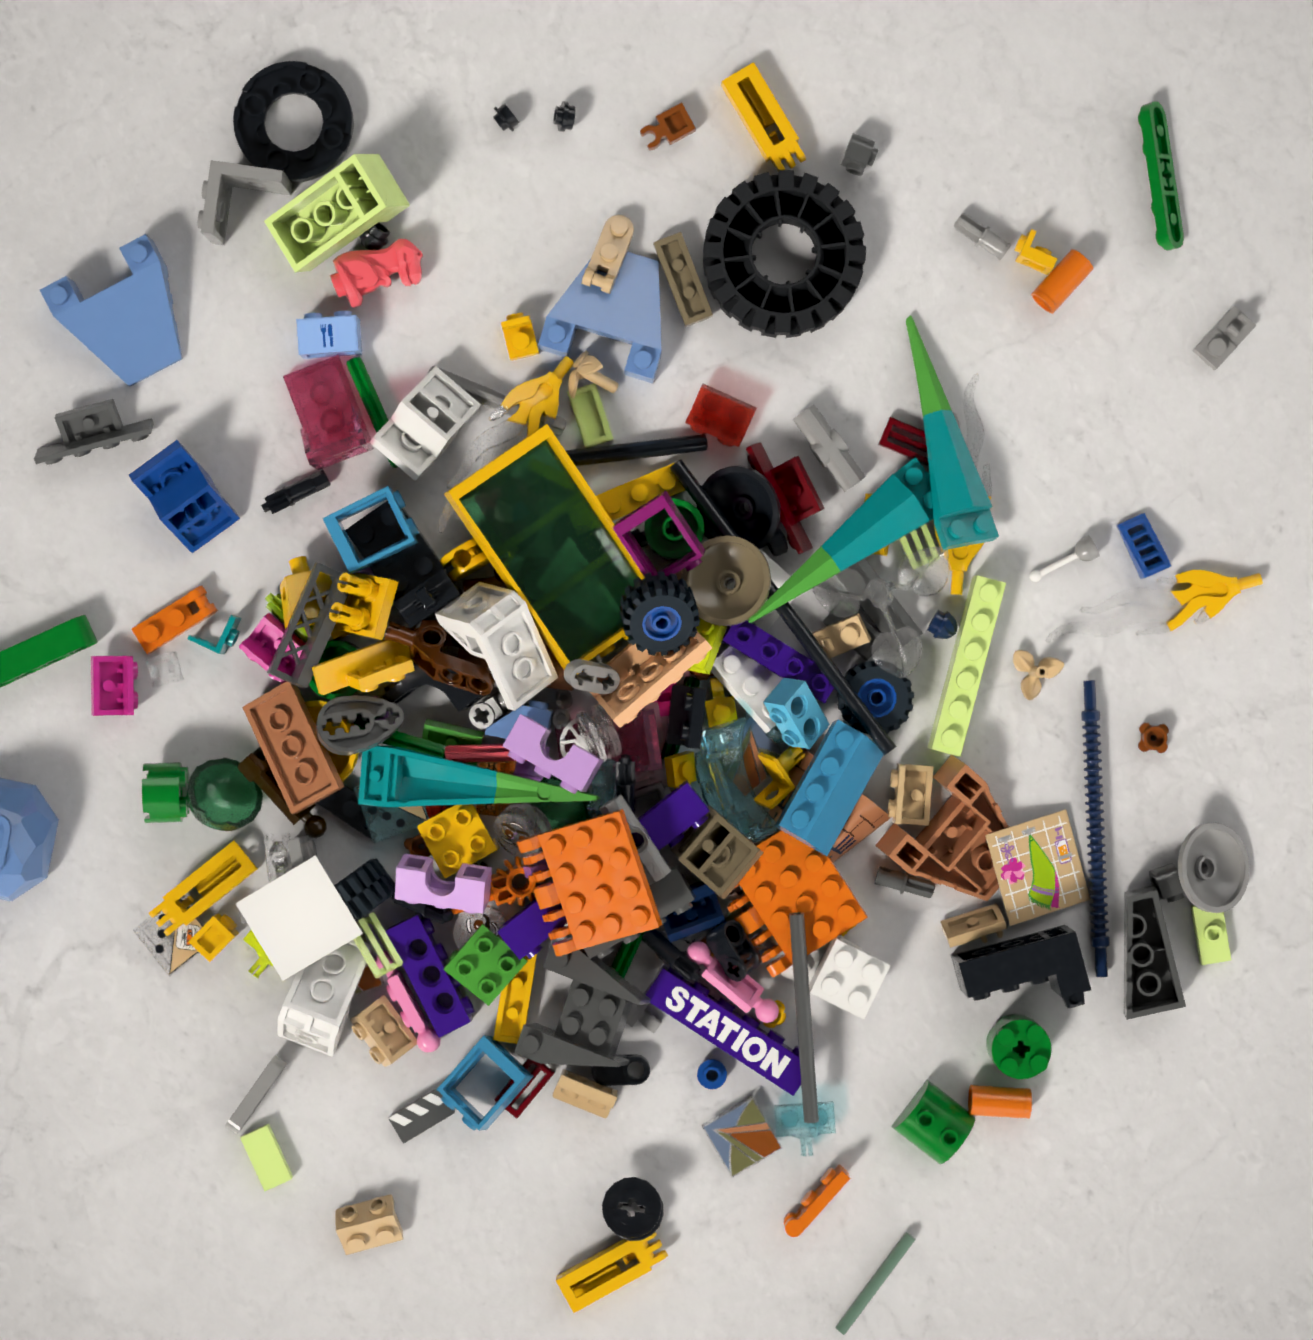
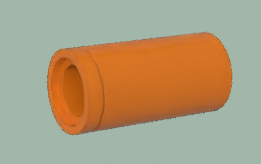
M1071 249L1031 293V296L1041 308L1053 314L1094 268L1084 255Z
M970 1085L969 1115L1029 1119L1031 1116L1032 1093L1029 1088Z

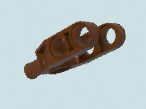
M423 620L420 627L416 628V630L392 621L389 622L384 639L410 647V659L433 680L478 695L490 694L495 683L490 669L443 653L446 646L451 647L454 645L462 649L465 648L439 624L438 620ZM447 669H451V670L455 671V672L458 673V674L449 672ZM476 679H481V680L485 681L486 683H481V682L477 681Z

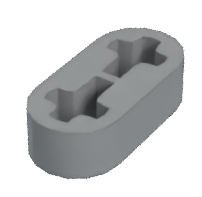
M575 659L569 662L564 669L565 680L577 690L610 694L617 689L620 682L617 671L604 663ZM582 671H584L587 674V676L579 675L577 676V678H575L576 673L579 674ZM609 676L608 680H603L602 683L597 680V677L606 678Z

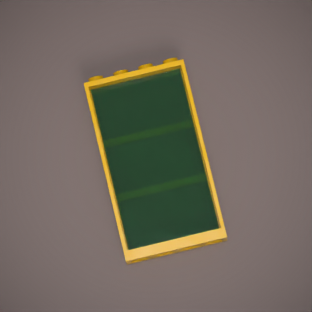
M548 424L542 426L444 493L507 588L514 590L526 602L541 638L563 670L569 662L575 659L590 661L598 654L600 657H604L616 648L614 643L623 637L624 640H628L620 614L621 596L626 595L625 589L628 585L634 586V579L639 577L642 580L645 577L613 530V521Z

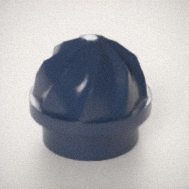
M937 610L927 631L933 633L934 638L948 639L956 634L957 622L950 612L946 611L944 613Z

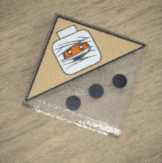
M185 896L181 897L179 901L182 902L183 900H185ZM162 911L156 917L152 918L150 916L133 931L170 977L200 954L188 942L206 924L200 916L188 926L183 924L168 937L164 931L172 925L171 921H167L161 927L156 924L165 915Z

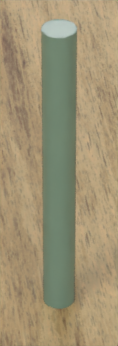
M906 1232L837 1324L835 1328L843 1335L847 1333L916 1239Z

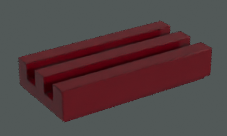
M889 417L878 445L910 459L916 457L920 463L929 466L927 457L887 441L888 437L927 453V445L893 432L891 429L895 426L926 439L925 431Z
M528 1058L522 1064L526 1069L532 1063L536 1067L531 1072L533 1078L505 1109L516 1119L554 1075L555 1071L546 1066V1064H540ZM542 1070L545 1075L517 1109L512 1107ZM512 1079L503 1087L494 1101L497 1102L514 1083Z

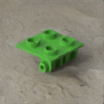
M482 924L459 951L454 950L449 956L450 961L443 970L489 1006L528 961L524 957L519 960L501 938Z

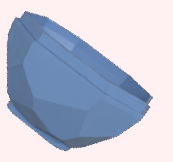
M0 778V899L13 901L48 877L59 819L36 785Z

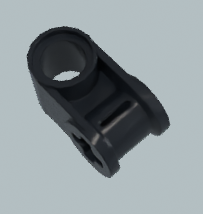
M735 920L727 921L707 933L706 944L708 948L713 952L725 974L731 980L736 982L743 980L747 975V971L756 969L761 964L762 960L759 951L754 947L739 922Z

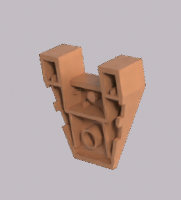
M951 755L933 778L952 795L931 819L929 826H925L914 839L898 825L893 824L875 846L911 875L929 879L934 883L943 884L962 893L988 901L999 889V884L985 835L1009 828L1010 826L1007 825L999 805L994 801L989 792L990 789L986 781L965 763Z

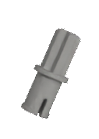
M962 213L954 224V228L976 243L975 247L981 246L999 260L1003 258L1011 246L1010 243H1007L989 230L991 227L985 228L965 213Z

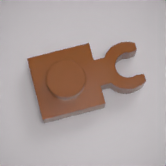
M680 103L656 116L658 125L643 127L640 130L641 137L646 134H653L655 136V140L647 145L648 150L651 151L659 147L661 140L666 138L669 145H672L696 132V128L683 103Z

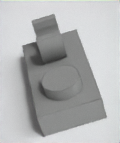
M1233 306L1192 351L1213 370H1216L1256 327V324L1236 306Z

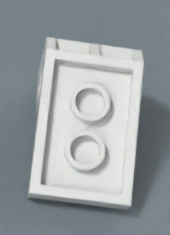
M478 582L435 613L439 624L471 655L486 660L508 709L515 711L558 678L528 606L514 590Z
M354 940L349 941L297 972L278 1018V1036L333 1057L350 1010V1003L367 965ZM365 943L369 952L372 953L373 947L370 944Z

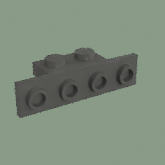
M114 399L58 413L55 415V421L63 442L38 448L34 461L36 464L45 462L47 465L61 461L65 456L74 454L75 457L87 455L95 448L111 449L125 440L141 441L152 433L154 423L151 418L123 426Z

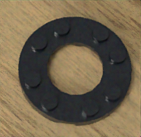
M285 61L262 69L250 78L243 87V92L237 106L234 108L233 126L237 143L253 166L282 170L289 180L295 183L316 179L332 170L341 161L348 150L353 135V112L345 91L328 72L306 62ZM298 94L307 96L318 105L322 113L323 126L320 136L314 144L304 150L293 152L283 150L272 143L267 135L265 121L267 112L275 101L282 96Z

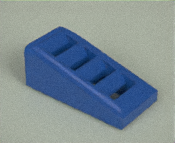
M1145 513L1116 525L1140 579L1147 578L1172 566ZM1137 525H1142L1143 530L1129 535L1127 530ZM1144 535L1147 536V541L1135 546L1133 540ZM1149 546L1152 547V552L1140 556L1138 551ZM1154 557L1157 558V563L1146 567L1145 561Z

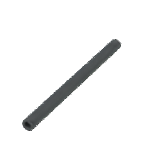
M795 912L789 914L803 1117L804 1123L819 1122L805 919L804 913Z

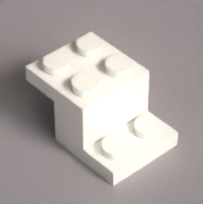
M435 366L400 402L391 419L373 436L369 443L416 482L446 450L459 430L478 411L481 404Z
M838 936L807 955L809 990L811 994L865 1019L891 965L862 951L858 945ZM791 965L780 974L794 981L793 965Z

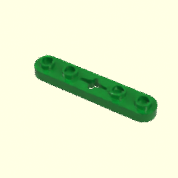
M1154 101L1141 107L1138 114V122L1142 129V150L1147 162L1152 196L1151 210L1155 216L1157 229L1155 237L1159 246L1166 251H1170L1183 245L1184 233L1166 114L1162 105Z

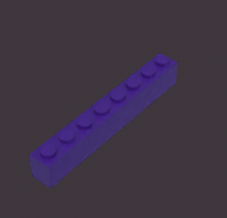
M686 780L637 819L647 830L649 837L660 851L667 844L673 847L685 837L682 833L690 826L696 829L708 819L706 814L710 810L692 785ZM637 832L631 833L636 847L640 846L644 842L643 836ZM534 899L502 924L497 932L519 960L525 956L530 959L542 950L541 943L549 938L548 933L553 929L565 927L564 925L567 924V920L564 916L552 922H544L542 915L562 908L561 903L545 909H539L537 900Z

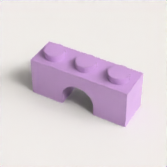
M520 714L503 744L504 748L510 750L507 756L521 764H524L525 760L536 765L534 771L547 779H550L551 775L562 780L560 786L573 794H576L578 790L587 792L604 760L574 744L564 758L559 760L552 759L546 751V740L552 730Z
M404 853L396 867L395 899L403 900L409 904L421 903L434 905L439 909L452 908L463 910L470 914H483L490 900L492 867L462 863L455 881H444L434 873L433 858Z

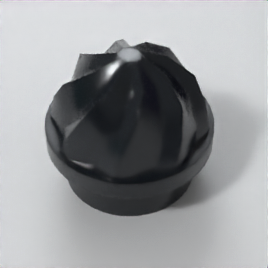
M378 222L360 235L361 244L367 250H379L388 243L387 237L390 231Z

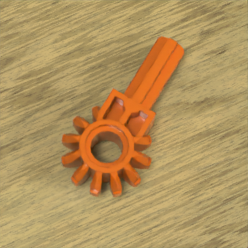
M519 855L514 857L515 865L513 866L505 859L503 863L508 869L504 871L497 868L496 873L491 875L489 902L494 900L497 906L504 903L512 905L517 897L518 904L522 907L525 904L524 897L527 896L531 902L535 899L531 894L533 888L538 886L536 883H542L545 879L530 883L529 878H527V882L522 888H515L512 886V879L516 874H525L523 866L526 865L524 863L523 865L521 864ZM458 909L451 910L453 914L463 912V910Z

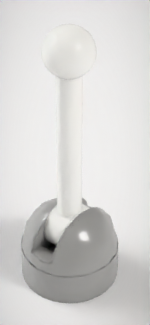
M1088 535L1078 541L1075 553L1040 571L1033 570L1030 573V579L1038 582L1043 575L1076 558L1082 561H1091L1099 557L1100 554L1092 538Z

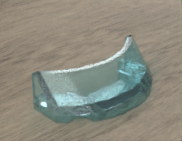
M745 717L702 730L700 751L695 753V771L702 797L707 806L710 805L752 842H758L780 829L775 827L776 821L765 808L754 801L756 794L747 776L743 759L742 741L747 722Z

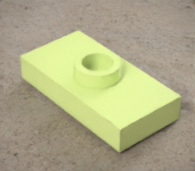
M1190 905L1199 963L1206 965L1231 961L1224 912H1205L1194 905Z

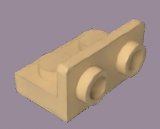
M382 995L350 1019L353 1024L351 1028L354 1034L360 1040L364 1039L371 1048L369 1053L377 1064L382 1063L384 1067L391 1065L417 1045L416 1037L406 1027L402 1018L385 995Z
M566 1069L562 1070L553 1092V1098L602 1118L608 1117L618 1095V1090L600 1085L593 1080Z

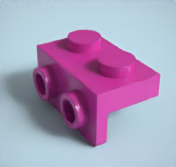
M268 613L261 619L251 635L241 642L239 648L245 652L250 660L258 663L263 669L268 671L286 630L285 626ZM294 633L292 634L295 648L306 644ZM289 645L287 646L285 652L290 650ZM302 650L297 652L299 657L302 653ZM292 654L283 657L277 669L290 676L296 666ZM269 674V676L272 679L279 681L281 684L286 682L276 676Z
M91 656L92 716L134 715V709L138 708V693L134 691V679L138 677L137 662H133V656Z

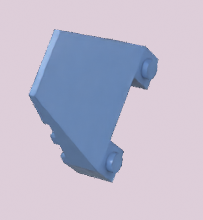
M146 234L119 248L133 275L84 300L76 283L67 276L40 289L53 317L128 386H132L182 360L177 323L174 318L173 299L168 281V268L154 241Z
M627 252L612 291L608 294L601 291V288L591 285L589 287L581 284L585 270L589 265V260L546 316L538 343L539 349L562 357H569L577 329L632 345L624 370L625 375L653 383L662 355L659 261ZM597 270L596 272L597 274L603 275L605 277L607 275L606 272Z

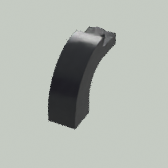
M413 662L415 671L405 674L406 677L400 681L388 684L384 688L386 693L380 698L398 704L419 687L429 685L444 692L457 711L461 712L468 710L486 695H478L433 680ZM447 669L449 672L458 674V673H456L455 671H453V670H451V669Z

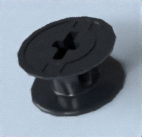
M637 1177L623 1178L613 1183L606 1191L602 1202V1213L607 1226L617 1236L629 1241H639L653 1235L660 1227L664 1216L663 1202L659 1193L648 1181ZM632 1202H636V1205L640 1209H645V1212H635V1216H631L627 1210L621 1209L622 1205L631 1207Z

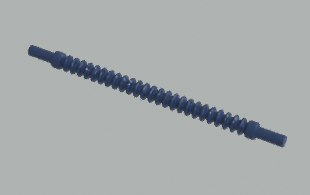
M1095 680L1083 681L1084 711L1081 712V720L1085 721L1082 729L1086 730L1082 737L1086 738V742H1083V746H1086L1083 754L1087 755V759H1084L1083 762L1087 763V767L1084 768L1087 776L1084 779L1088 780V784L1084 787L1088 789V793H1085V796L1089 799L1085 802V805L1089 806V810L1085 812L1089 814L1086 822L1090 824L1086 830L1090 831V835H1087V839H1090L1087 847L1091 851L1087 855L1091 856V860L1088 861L1091 869L1088 872L1092 874V877L1088 880L1092 882V886H1089V889L1092 890L1089 898L1093 899L1089 906L1093 907L1090 915L1094 917L1093 920H1090V923L1094 924V928L1090 930L1094 933V936L1091 937V946L1095 948L1096 977H1108L1107 947L1110 946V938L1106 936V932L1109 929L1105 927V924L1109 923V920L1105 919V915H1108V911H1105L1108 903L1104 902V898H1107L1108 895L1104 894V890L1107 889L1104 881L1107 878L1103 877V873L1107 870L1103 868V864H1106V861L1102 858L1106 855V852L1102 851V848L1106 845L1102 843L1105 835L1101 833L1105 829L1104 826H1101V822L1105 819L1101 818L1104 810L1100 806L1104 802L1100 801V797L1103 796L1100 788L1103 785L1099 783V780L1103 777L1099 775V771H1102V767H1099L1102 759L1098 758V754H1101L1102 751L1098 750L1101 742L1097 740L1101 736L1100 733H1097V729L1101 727L1097 725V721L1100 720V711L1096 709Z

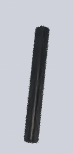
M700 434L567 450L566 452L575 466L705 451L708 448L706 435Z

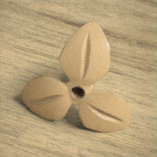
M587 350L575 360L572 366L575 370L571 372L568 380V391L571 398H575L578 381L583 378L611 393L617 390L619 384L597 372L603 368V365L597 358L589 355Z
M1017 650L1013 654L1015 668L1020 672H1029V675L1021 681V690L1027 700H1033L1039 695L1042 688L1039 678H1053L1061 672L1065 665L1064 662L1057 658L1047 657L1043 658L1038 666H1035L1034 657L1028 651Z

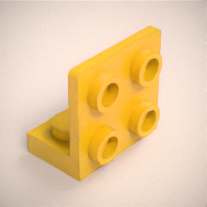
M473 804L454 805L417 826L445 879L458 872L462 863L473 864L500 849L496 839L491 838Z

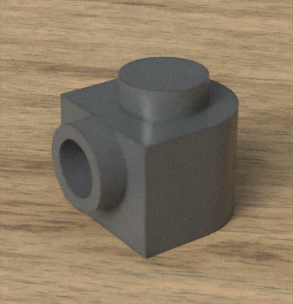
M853 133L840 165L845 166L849 173L862 176L866 166L873 165L878 153V149L874 148L875 141Z
M1173 863L1149 871L1151 884L1157 889L1159 899H1167V902L1170 903L1185 897L1179 880L1178 867L1176 868Z

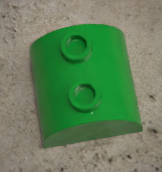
M926 1080L891 1127L938 1164H943L964 1143L974 1126L975 1116L969 1115V1112L929 1080Z

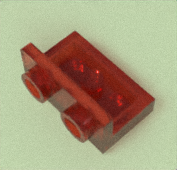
M703 383L685 423L690 425V428L699 434L708 433L717 437V440L723 445L740 447L757 407Z

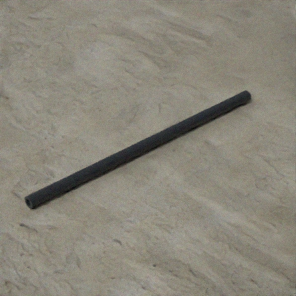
M682 459L675 462L670 467V470L720 536L739 537ZM772 579L767 599L778 590ZM789 602L775 609L884 756L897 746Z

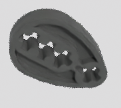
M360 695L336 697L328 701L318 714L316 722L317 737L321 744L334 754L347 756L364 752L389 739L401 727L404 720V712L399 705L381 698ZM387 711H390L392 716L398 717L394 720L393 724H389L388 720L378 719L384 718ZM356 717H361L362 721H368L365 724L364 730H360L358 725L350 727L348 733L344 732L343 728H337L334 735H330L328 731H323L327 722H331L332 726H339L342 719H346L348 724L355 723Z

